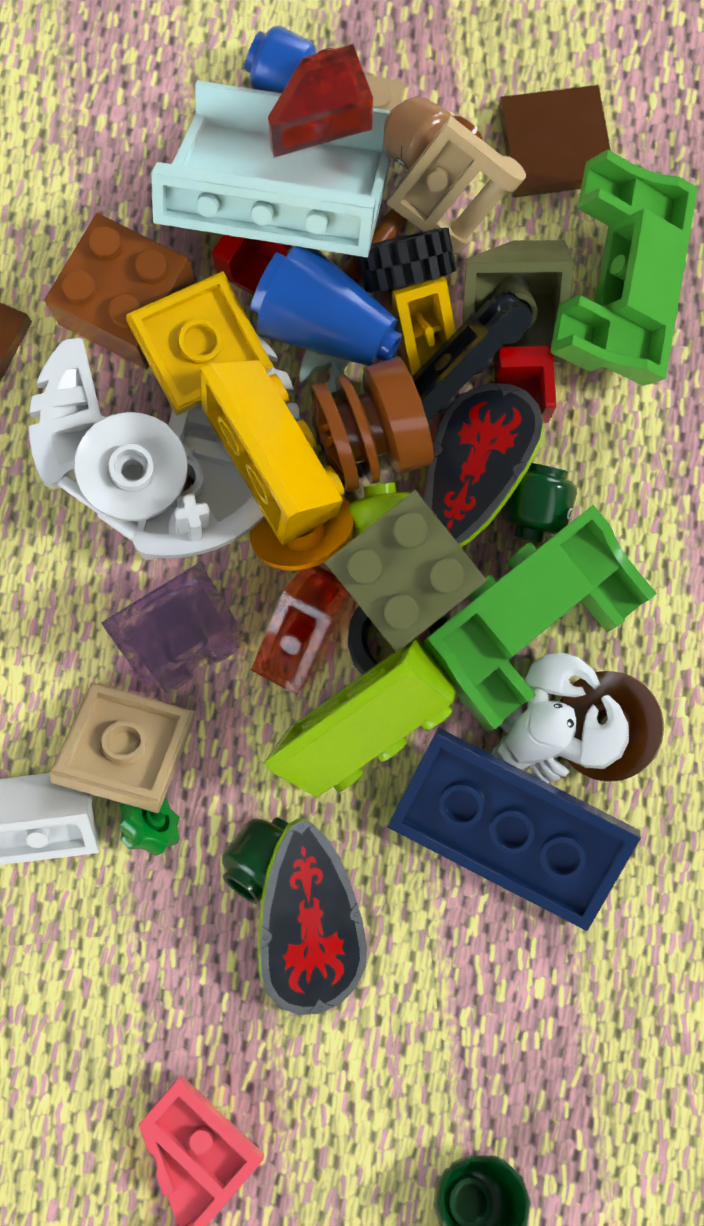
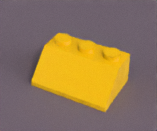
M260 360L210 363L200 368L202 411L281 545L283 546L338 516L343 503L341 496L345 493L342 482L330 465L322 466L313 451L317 448V444L307 423L303 419L296 422L286 404L290 400L281 379L275 373L269 376Z

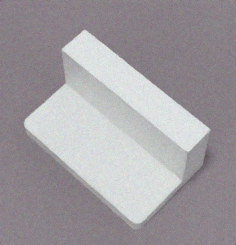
M50 773L0 779V865L99 853L100 834L91 806L93 795L51 783Z

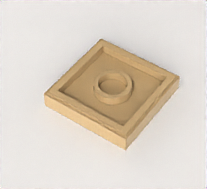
M91 682L51 769V783L159 813L192 728L195 711Z

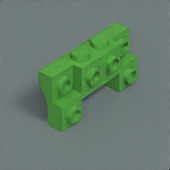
M608 149L586 161L577 209L608 225L595 301L593 302L582 295H578L559 304L550 353L589 372L605 367L642 386L666 379L698 190L696 186L678 176L659 174L640 168Z
M594 505L589 507L540 548L537 549L531 541L506 561L512 570L499 581H496L491 574L486 576L487 581L467 596L471 603L422 643L456 686L455 694L487 733L495 730L503 723L506 717L536 695L508 659L517 654L580 601L603 629L609 632L624 622L625 618L636 608L657 594L628 559L619 545L611 525Z

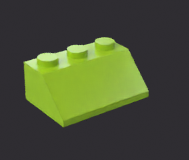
M416 637L397 653L394 651L290 726L268 755L264 764L272 773L317 798L332 787L339 793L356 782L364 773L361 767L376 756L381 762H384L397 754L407 744V740L404 737L419 726L428 731L443 722L452 713V709L449 706L453 703L457 688L419 638Z

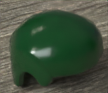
M478 1155L462 1157L453 1161L450 1167L443 1171L436 1183L433 1207L440 1226H527L531 1201L523 1177L505 1160L497 1156Z

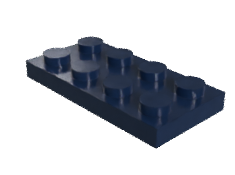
M439 727L387 828L585 931L589 930L641 839L639 829Z

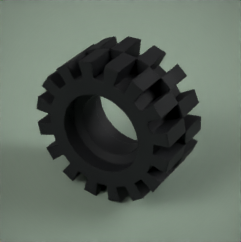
M448 227L431 229L425 232H417L371 244L368 257L357 256L364 289L370 293L423 283L426 280H434L440 278V276H446L457 271Z

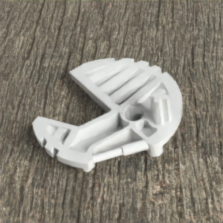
M257 334L270 361L277 362V355ZM83 338L67 339L59 344L46 362L36 383L38 388L46 389L44 393L32 396L29 412L31 418L40 417L39 423L29 426V440L37 472L45 486L52 489L62 488L98 514V518L131 540L138 554L147 560L156 558H184L219 549L248 533L265 518L202 411V404L178 416L172 410L168 424L184 446L187 457V475L194 480V485L190 489L181 492L177 500L164 512L138 522L122 521L108 517L91 506L81 493L77 482L73 480L76 479L74 472L75 454L86 432L106 417L100 413ZM273 366L271 372L267 374L270 376L275 373L284 384L288 395H294V388L287 372L275 369ZM293 402L286 404L296 422L300 420L298 404ZM129 465L123 470L122 475L128 480H137L143 474V470L137 465Z

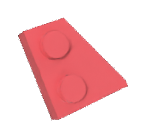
M182 1075L139 1123L147 1150L153 1155L157 1165L156 1176L163 1196L168 1197L178 1226H207L264 1159L265 1154Z

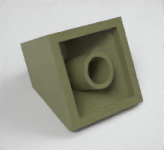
M565 240L510 241L465 259L463 323L472 314L474 315L488 300H492L493 295H496L498 291L503 292L505 290L508 292L510 290L518 297V300L530 308L529 310L533 313L531 315L533 320L531 321L532 326L528 327V331L523 332V336L516 343L502 344V347L551 346L559 304L569 300L571 297L574 260ZM498 351L494 354L491 363H495ZM553 354L554 362H564V359Z

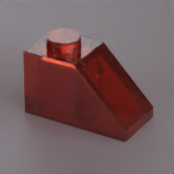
M354 44L336 49H323L315 55L302 58L268 116L270 147L274 158L372 130L373 95Z
M318 565L299 570L280 597L251 668V671L297 696L336 628L351 596L333 573Z

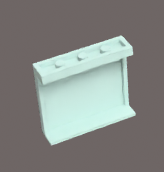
M197 80L195 83L196 115L172 164L157 162L151 173L153 223L368 257L392 160L384 147V125L391 110Z

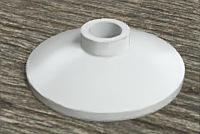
M137 412L114 414L93 425L81 439L74 460L76 481L85 499L102 514L122 521L149 519L168 509L181 494L188 470L186 452L177 434L163 421ZM129 465H137L142 468L143 474L137 480H128L123 477V470Z

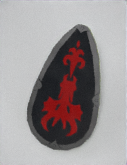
M488 383L470 389L456 399L443 416L433 444L434 460L433 464H430L428 468L424 501L460 547L472 541L491 523L528 471L542 442L545 425L539 404L526 390L511 384Z
M296 819L286 826L275 846L267 869L258 931V968L265 992L281 1009L298 1015L321 1014L341 1004L356 989L366 968L367 943L362 916L340 856L328 838L316 826L306 819Z

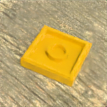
M223 271L126 314V321L176 416L202 404L200 368L210 363L260 360L267 373L271 372L273 368L265 349Z

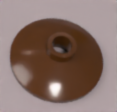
M615 671L595 672L600 683L596 689L580 678L572 685L582 687L586 695L576 698L562 696L560 703H565L574 709L576 717L574 737L582 741L586 713L592 705L599 710L597 715L598 723L600 725L606 724L608 719L607 711L601 698L609 695L620 705L628 722L629 743L622 757L604 769L585 768L578 763L566 760L578 772L589 778L607 782L625 780L642 772L658 754L664 734L662 711L656 697L638 679Z

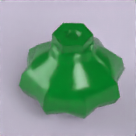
M166 798L163 800L159 813L121 803L122 818L119 827L122 833L120 840L128 849H143L157 856L162 854L167 847L179 843L180 835L177 826L180 817L170 808Z

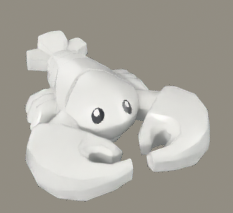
M566 653L547 654L531 665L525 682L536 695L527 702L528 709L524 713L521 705L503 720L500 727L507 735L493 748L492 755L523 771L530 768L535 777L547 783L550 781L554 782L559 780L560 776L566 777L569 772L565 766L555 759L559 756L578 763L585 768L604 769L620 759L629 743L628 722L620 705L609 695L601 698L607 711L608 719L606 724L600 725L598 723L597 715L599 710L592 705L586 713L582 741L575 738L576 717L574 709L565 703L549 701L548 693L573 698L586 695L582 687H576L569 683L570 677L578 676L585 680L594 689L600 683L595 671L581 658Z

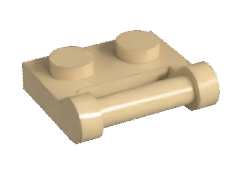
M450 116L392 191L386 204L424 232L431 229L448 227L453 253L460 254L472 241L471 233L507 191L514 192L526 178V173L516 160L509 156L500 155ZM479 171L490 178L456 220H448L443 216Z

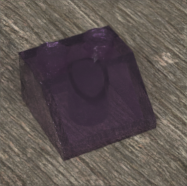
M200 562L101 622L144 685L153 692L163 688L165 693H169L180 688L194 677L190 671L191 669L208 659L212 664L225 660L239 650L240 646L237 641L245 637L243 630Z

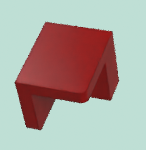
M223 234L211 254L216 274L223 271L230 283L254 296L258 283L276 252L287 256L293 249V245Z
M551 346L501 347L494 364L495 383L511 384L526 390L539 404L544 423H549L556 409L553 354L550 353Z

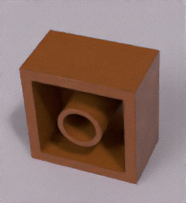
M96 213L44 301L58 325L147 370L149 363L126 321V314L195 284L196 281L189 258Z

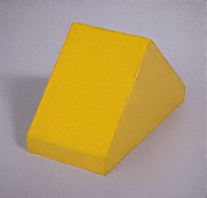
M443 276L392 292L391 314L398 319L396 331L402 334L399 348L404 363L412 377L456 332L447 280Z

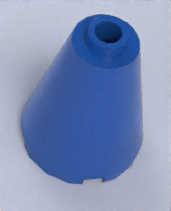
M295 246L287 256L276 252L258 283L250 306L251 310L259 314L257 322L250 321L260 337L365 366L379 363L380 360L391 359L402 338V334L396 331L398 319L318 249Z

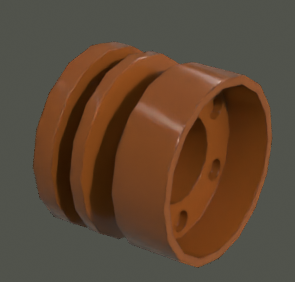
M400 356L364 367L363 385L365 393L357 395L355 388L346 375L335 377L339 399L337 403L334 402L325 382L310 386L313 402L312 421L320 448L327 465H330L335 470L346 493L360 489L356 468L358 463H360L365 476L371 484L380 482L378 457L386 455L395 472L400 475L433 464V443L426 415L414 381Z

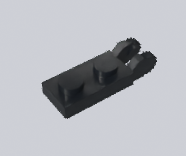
M505 290L503 292L498 291L496 295H493V299L488 300L474 315L472 314L412 376L427 422L436 413L446 410L454 401L457 392L474 375L483 372L491 364L494 354L503 346L502 344L516 343L523 336V332L528 331V327L532 326L531 321L533 318L531 315L533 313L529 310L530 308L518 300V297L510 290L508 292Z

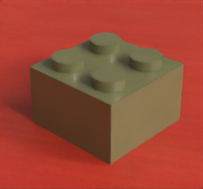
M416 490L325 561V564L396 653L487 581Z

